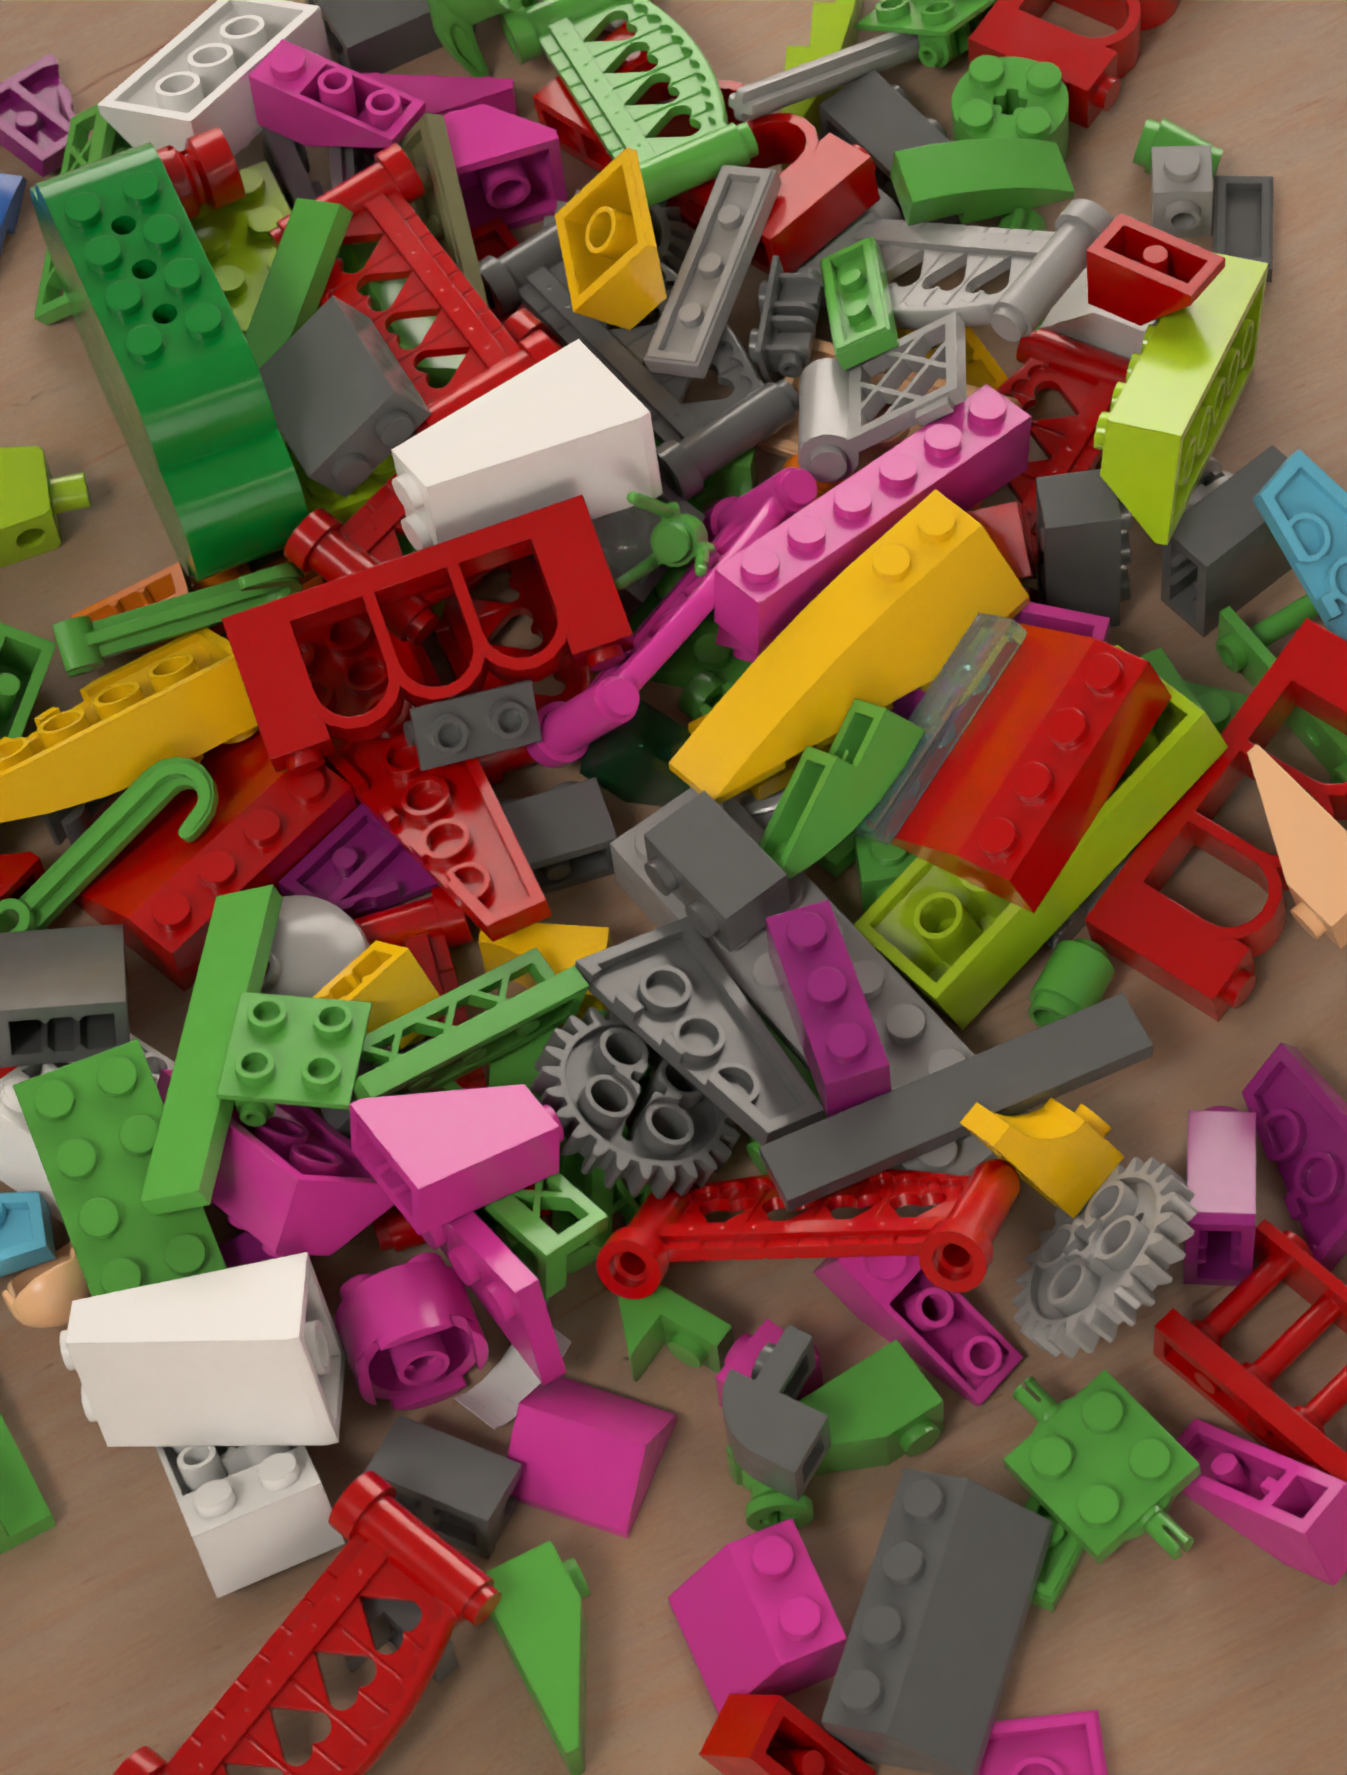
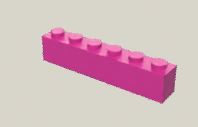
M986 384L967 397L966 401L955 405L953 412L927 424L714 569V622L759 656L793 619L844 569L935 489L966 512L1026 471L1028 468L1031 415Z

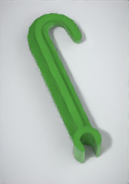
M292 562L93 622L90 616L74 617L52 625L65 671L68 677L84 675L105 665V658L222 624L221 619L302 591L305 576L301 569Z
M172 757L158 761L144 771L19 899L9 898L0 901V933L48 929V925L178 793L186 789L195 790L198 795V801L192 812L180 826L178 834L185 842L195 841L214 818L219 801L217 784L208 770L190 758Z

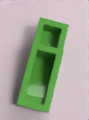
M968 139L894 151L890 173L908 226L957 214L963 225L1013 213L1016 208L1026 210L1072 199L1075 194L1057 142L1035 139Z
M855 698L828 753L806 746L758 845L787 874L788 879L793 878L820 860L846 838L881 801L905 768L925 729L886 708Z

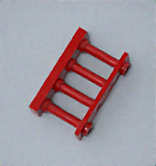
M1264 1219L1255 1230L1254 1258L1260 1264L1202 1321L1193 1319L1190 1322L1172 1308L1154 1325L1153 1355L1262 1447L1347 1482V1451H1343L1325 1436L1323 1428L1347 1404V1365L1304 1407L1296 1405L1292 1408L1273 1392L1272 1383L1330 1325L1334 1323L1347 1334V1285L1313 1258L1312 1251L1298 1235L1288 1230L1281 1232ZM1281 1281L1311 1304L1252 1364L1249 1362L1240 1364L1222 1349L1220 1341Z

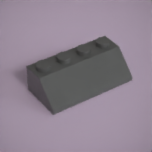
M904 1468L821 1719V1723L827 1732L863 1761L935 1775H978L1054 1530L1052 1522L968 1478Z

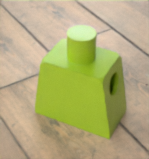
M38 446L0 447V568L55 550L61 545L58 513L92 507L85 472L52 478L42 448Z

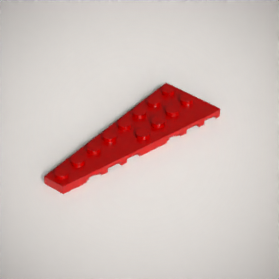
M363 612L296 635L316 696L321 704L331 712L347 717L363 715L375 708L385 696L389 682L387 667L368 613ZM388 630L397 659L405 674L421 685L429 687L442 686L422 643L415 646L409 640L403 642ZM405 700L401 715L390 729L372 740L349 742L330 736L336 752L323 756L325 759L324 764L352 785L356 798L492 942L552 916L547 900L478 758L424 771L420 770L416 745L411 747L408 745L403 729V723L411 720L409 709L414 708L413 705Z

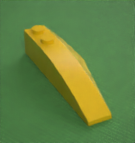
M935 489L844 569L793 619L704 718L670 760L669 769L697 793L700 794L705 790L719 805L785 769L786 761L803 752L806 746H814L815 749L820 750L834 742L855 698L891 711L893 709V702L918 688L925 692L943 682L1030 603L1029 595L984 527Z
M208 628L183 635L81 688L80 693L84 701L70 710L61 712L59 708L51 707L34 718L38 729L25 738L3 737L0 739V823L44 815L109 796L129 788L144 771L158 761L172 757L190 758L199 763L204 757L203 753L222 743L233 744L241 742L255 734L258 724L229 640Z

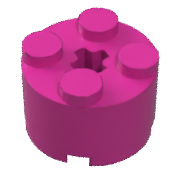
M430 1252L422 1253L410 1259L406 1264L388 1268L377 1274L356 1275L346 1281L340 1289L343 1301L336 1312L335 1326L360 1394L367 1403L377 1406L375 1398L390 1400L394 1410H412L426 1407L445 1400L464 1388L466 1382L463 1375L475 1363L479 1371L485 1365L489 1352L488 1344L463 1281L454 1269L445 1265L441 1255Z

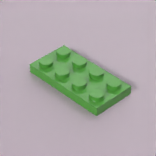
M138 1039L13 1085L91 1297L227 1269L203 1206L151 1216L140 1203L164 1104Z

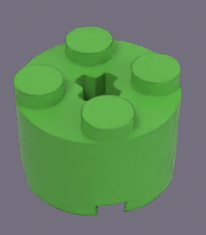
M983 55L974 59L969 66V71L959 80L952 95L953 141L1018 138L1057 142L1065 163L1069 150V96L1066 86L1061 79L1059 68L1050 62H1038L1022 57L997 58L993 55Z

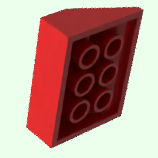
M1012 622L876 834L880 839L1035 913L1172 696L1150 662L1094 637Z
M258 730L251 737L233 744L222 743L203 753L204 757L199 764L208 770L216 782L219 801L214 818L195 841L185 842L178 834L180 826L192 812L198 801L197 792L192 789H186L178 793L73 900L76 905L101 925L123 924L125 944L184 992L195 983L216 897L271 884L282 896L278 882L357 808L352 785L324 764L312 771L298 775H290L287 769L276 773L269 759L261 733Z

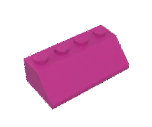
M162 1069L159 1076L157 1089L163 1104L165 1103L173 1070ZM234 1102L211 1202L228 1214L227 1219L232 1225L248 1231L263 1244L262 1250L268 1255L280 1258L307 1252L308 1255L331 1256L395 1205L353 1153L351 1141L307 1106L276 1104L274 1115L267 1119L264 1125L253 1127L244 1124L240 1120V1113L237 1111Z

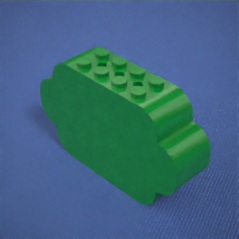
M147 142L36 183L35 186L29 188L32 203L52 262L67 295L81 340L178 560L189 578L194 576L198 582L284 549L294 530L309 515L304 494L287 448L277 428L271 402L250 347L153 144Z

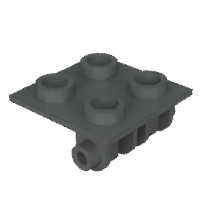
M779 256L772 257L768 281H761L758 304L761 320L759 328H753L749 338L750 359L753 365H759L764 384L770 381L776 383L784 379L785 376L790 378L799 377L804 368L810 364L813 338L816 333L815 325L818 322V311L824 290V283L816 269L801 267L796 273H784Z

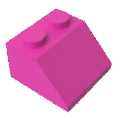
M483 103L462 110H454L443 115L470 230L500 216L509 231L544 221L546 216H554L557 201L568 202L559 137L555 129Z
M792 1518L728 1543L668 1596L671 1609L718 1715L729 1693L781 1695L785 1697L836 1676L847 1637Z

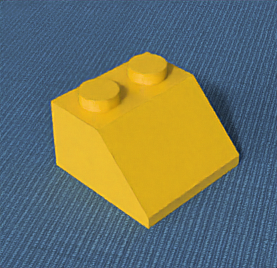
M627 147L554 216L573 312L631 330L662 303L667 296L637 150Z

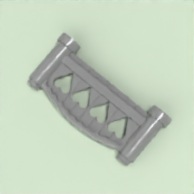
M878 188L879 201L792 273H796L801 267H811L819 272L820 279L822 280L819 262L822 258L873 236L882 251L888 283L923 262L921 276L913 284L905 287H900L898 283L888 285L896 328L918 330L956 311L964 321L965 327L991 324L994 331L1003 339L1010 342H1018L1022 337H1028L1084 271L1087 267L1086 250L1114 219L1103 207L1087 199H1074L1056 219V232L1025 229L1011 230L1010 228H989L958 224L946 225L944 223L931 222L908 226L906 221H902L901 213L895 202ZM966 265L965 278L956 288L948 291H943L940 286L929 289L935 283ZM1010 269L1009 283L1002 291L992 295L986 294L984 290L973 293L977 288ZM823 290L820 306L827 308L825 292Z

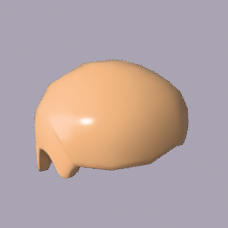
M71 1242L55 1251L56 1259L30 1267L14 1277L7 1285L8 1291L4 1290L2 1292V1297L9 1311L23 1325L33 1328L66 1326L69 1323L72 1301L91 1297Z

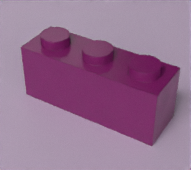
M829 899L766 917L770 960L827 1118L892 1091L890 1064Z

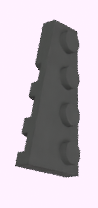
M688 917L576 961V968L589 984L588 990L761 1146L822 1120L824 1107Z

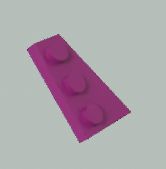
M1280 1042L1241 1093L1249 1112H1256V1130L1268 1160L1277 1163L1289 1193L1283 1199L1291 1219L1300 1221L1313 1258L1331 1272L1347 1253V1103L1297 1047Z

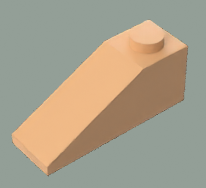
M1256 744L1247 753L1285 880L1296 904L1290 912L1314 939L1318 940L1325 933L1342 949L1347 944V831Z

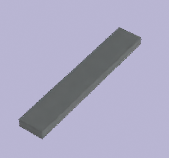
M1120 993L759 1147L760 1159L789 1212L971 1134L960 1122L976 1102L997 1114L1014 1116L1047 1102L1051 1097L1054 1099L1152 1057L1153 1044L1124 993Z

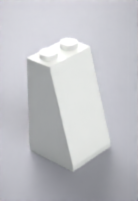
M579 339L391 450L397 477L392 479V485L397 497L404 505L406 517L401 520V525L409 542L417 551L582 494L592 520L635 506L627 500V494L631 491L642 493L654 499L663 494L650 411Z
M307 1252L72 1301L68 1329L60 1333L61 1355L66 1368L69 1371H77L82 1383L81 1399L85 1415L89 1422H98L108 1447L309 1446L339 1443L346 1355Z

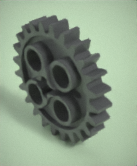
M590 1007L582 1020L574 1015L569 1016L562 1029L556 1028L534 1064V1068L539 1073L532 1082L531 1089L542 1094L539 1099L542 1106L547 1104L556 1112L562 1124L564 1136L567 1139L560 1153L563 1156H570L579 1152L585 1157L581 1172L585 1175L597 1167L604 1170L605 1186L611 1188L618 1178L627 1180L631 1196L637 1197L645 1184H649L657 1199H663L671 1186L679 1195L685 1196L694 1183L702 1188L714 1173L718 1174L732 1154L730 1150L740 1137V1133L734 1129L737 1123L610 1009L605 1017L594 1007ZM649 1063L652 1066L650 1078L635 1106L634 1117L636 1120L629 1129L626 1136L627 1140L622 1137V1130L626 1118L632 1111L635 1101L639 1096L640 1084L638 1082L645 1073Z

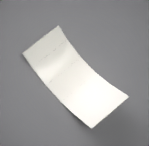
M554 1329L563 1358L572 1341ZM511 1344L500 1362L481 1382L467 1393L454 1399L490 1427L496 1429L506 1425L516 1417L519 1402L541 1382Z

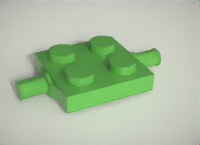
M1106 1370L1101 1372L1074 1397L1063 1400L1059 1404L1036 1382L1034 1377L1024 1380L1025 1388L1019 1384L1014 1390L1012 1397L1038 1423L1033 1433L1003 1459L1005 1469L1098 1564H1101L1124 1542L1142 1536L1146 1532L1170 1555L1173 1561L1182 1557L1181 1548L1187 1552L1193 1545L1194 1539L1167 1513L1175 1497L1201 1474L1200 1464Z

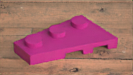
M474 1211L422 1234L424 1240L433 1250L440 1248L459 1278L470 1287L543 1386L567 1373L538 1278Z

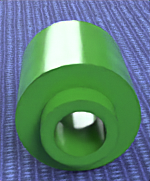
M1077 938L1074 941H1060L1029 994L1031 1006L1028 1009V1015L1030 1019L1040 1028L1099 1003L1115 974L1114 967L1108 960L1107 952L1097 943L1084 938Z

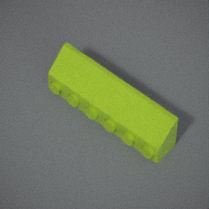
M1215 253L1225 257V268L1192 305L1158 318L1156 325H1148L1143 338L1141 354L1133 353L1130 359L1126 382H1118L1115 386L1110 413L1102 411L1099 416L1094 435V449L1103 451L1100 476L1155 543L1168 545L1254 370L1269 263Z
M1118 644L1115 646V647H1118V648L1124 650V649H1123L1122 647H1120ZM1162 678L1160 679L1172 698L1035 913L917 857L854 924V927L911 986L962 1031L1228 748L1206 712Z

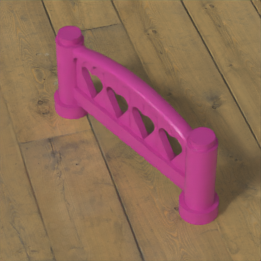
M785 468L743 496L724 498L703 514L706 516L702 523L708 533V542L712 543L716 548L715 555L710 557L707 574L704 577H698L695 574L694 562L633 633L634 649L624 652L626 658L622 662L603 669L585 691L567 702H551L537 710L542 741L525 745L527 751L536 762L548 768L565 767L581 758L588 750L591 742L634 717L640 702L639 690L713 610L714 569L814 502L817 494V484L814 477L808 471L802 468Z

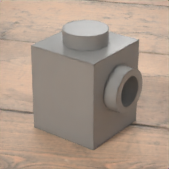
M1211 145L1151 147L1150 194L1152 227L1176 237H1211L1213 204Z

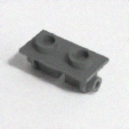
M530 679L410 708L411 720L403 723L408 745L410 747L416 745L420 770L422 771L542 741Z

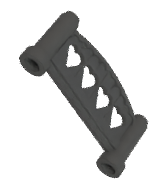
M556 221L496 259L488 255L478 262L488 306L497 319L503 318L523 303L565 347L579 339L650 411L654 437L661 443V445L656 447L660 479L686 501L704 489L705 479L795 420V414L799 412V395L793 386L784 379L776 383L770 381L764 384L760 380L758 372L741 342L727 323L708 370L716 372L718 374V384L731 387L733 393L725 399L682 403L693 377L652 373L644 362V357L659 320L652 325L634 327L631 330L624 328L609 330L611 324L573 312ZM660 261L667 298L652 312L661 318L678 273Z

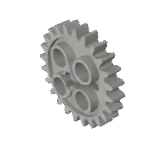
M1134 1157L1127 1168H1124L1120 1163L1108 1179L1104 1181L1074 1219L1060 1209H1057L1054 1213L1056 1225L1052 1230L1039 1232L1037 1237L1043 1242L1039 1250L1027 1254L1024 1258L1031 1265V1269L1020 1275L1015 1282L1023 1288L1012 1299V1304L1020 1309L1013 1317L1014 1321L1022 1326L1020 1332L1053 1357H1057L1062 1352L1070 1359L1076 1355L1080 1347L1088 1354L1092 1353L1100 1336L1109 1343L1114 1341L1118 1325L1123 1321L1132 1327L1136 1323V1309L1141 1304L1153 1306L1156 1301L1152 1291L1157 1285L1168 1284L1172 1281V1276L1167 1272L1170 1264L1179 1262L1186 1256V1253L1178 1248V1245L1194 1234L1195 1230L1186 1223L1197 1214V1209L1190 1204L1195 1194L1186 1186L1187 1182L1165 1163L1160 1164L1153 1157H1150L1146 1163L1138 1157Z

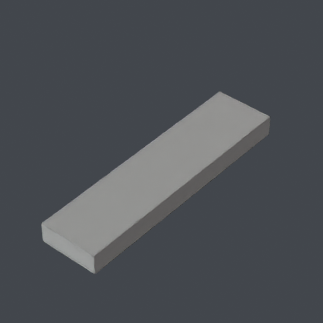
M722 165L644 357V362L650 372L705 378L782 185L776 170Z

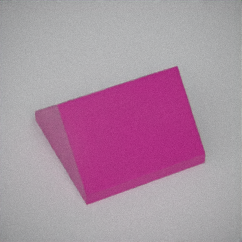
M561 1376L545 1386L540 1383L518 1404L507 1458L522 1464V1475L510 1496L518 1498L520 1503L628 1538L675 1427L677 1416L674 1413Z

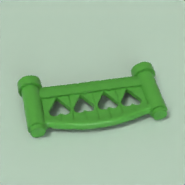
M543 0L527 8H524L522 5L516 12L498 14L503 33L517 62L523 65L542 56L543 50L612 160L627 147L637 150L648 207L716 179L722 165L743 167L750 164V158L759 155L757 142L746 122L735 125L733 122L729 124L721 88L702 50L681 25L651 1ZM615 20H627V30L636 33L632 38L624 41L593 42ZM636 51H648V62L656 64L655 68L647 72L614 73L626 58ZM659 82L669 83V94L678 96L675 101L668 104L634 105L653 84ZM680 114L690 115V125L699 129L697 133L688 137L655 138L673 117Z

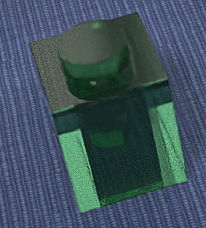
M640 699L637 712L632 719L590 743L588 750L583 755L579 773L588 779L596 777L599 786L625 802L663 807L691 788L669 769L670 760L691 734L688 732V728Z

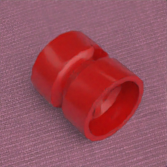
M219 127L187 138L185 150L179 152L171 145L156 150L189 219L199 216L201 205L204 203L216 210L246 198L238 166L229 144Z

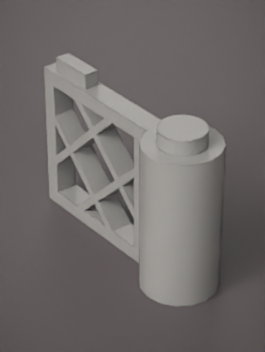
M956 311L898 339L899 346L845 371L837 358L819 359L804 368L800 375L798 464L800 468L808 471L819 482L834 483L844 480L856 470L859 464V452L918 423L923 427L953 412L955 405L966 401L965 323ZM942 343L930 359L924 358L932 347ZM889 369L877 385L871 384V377ZM912 371L918 372L904 391L898 390ZM939 377L946 379L945 386L926 394ZM886 403L891 404L883 416L873 420Z

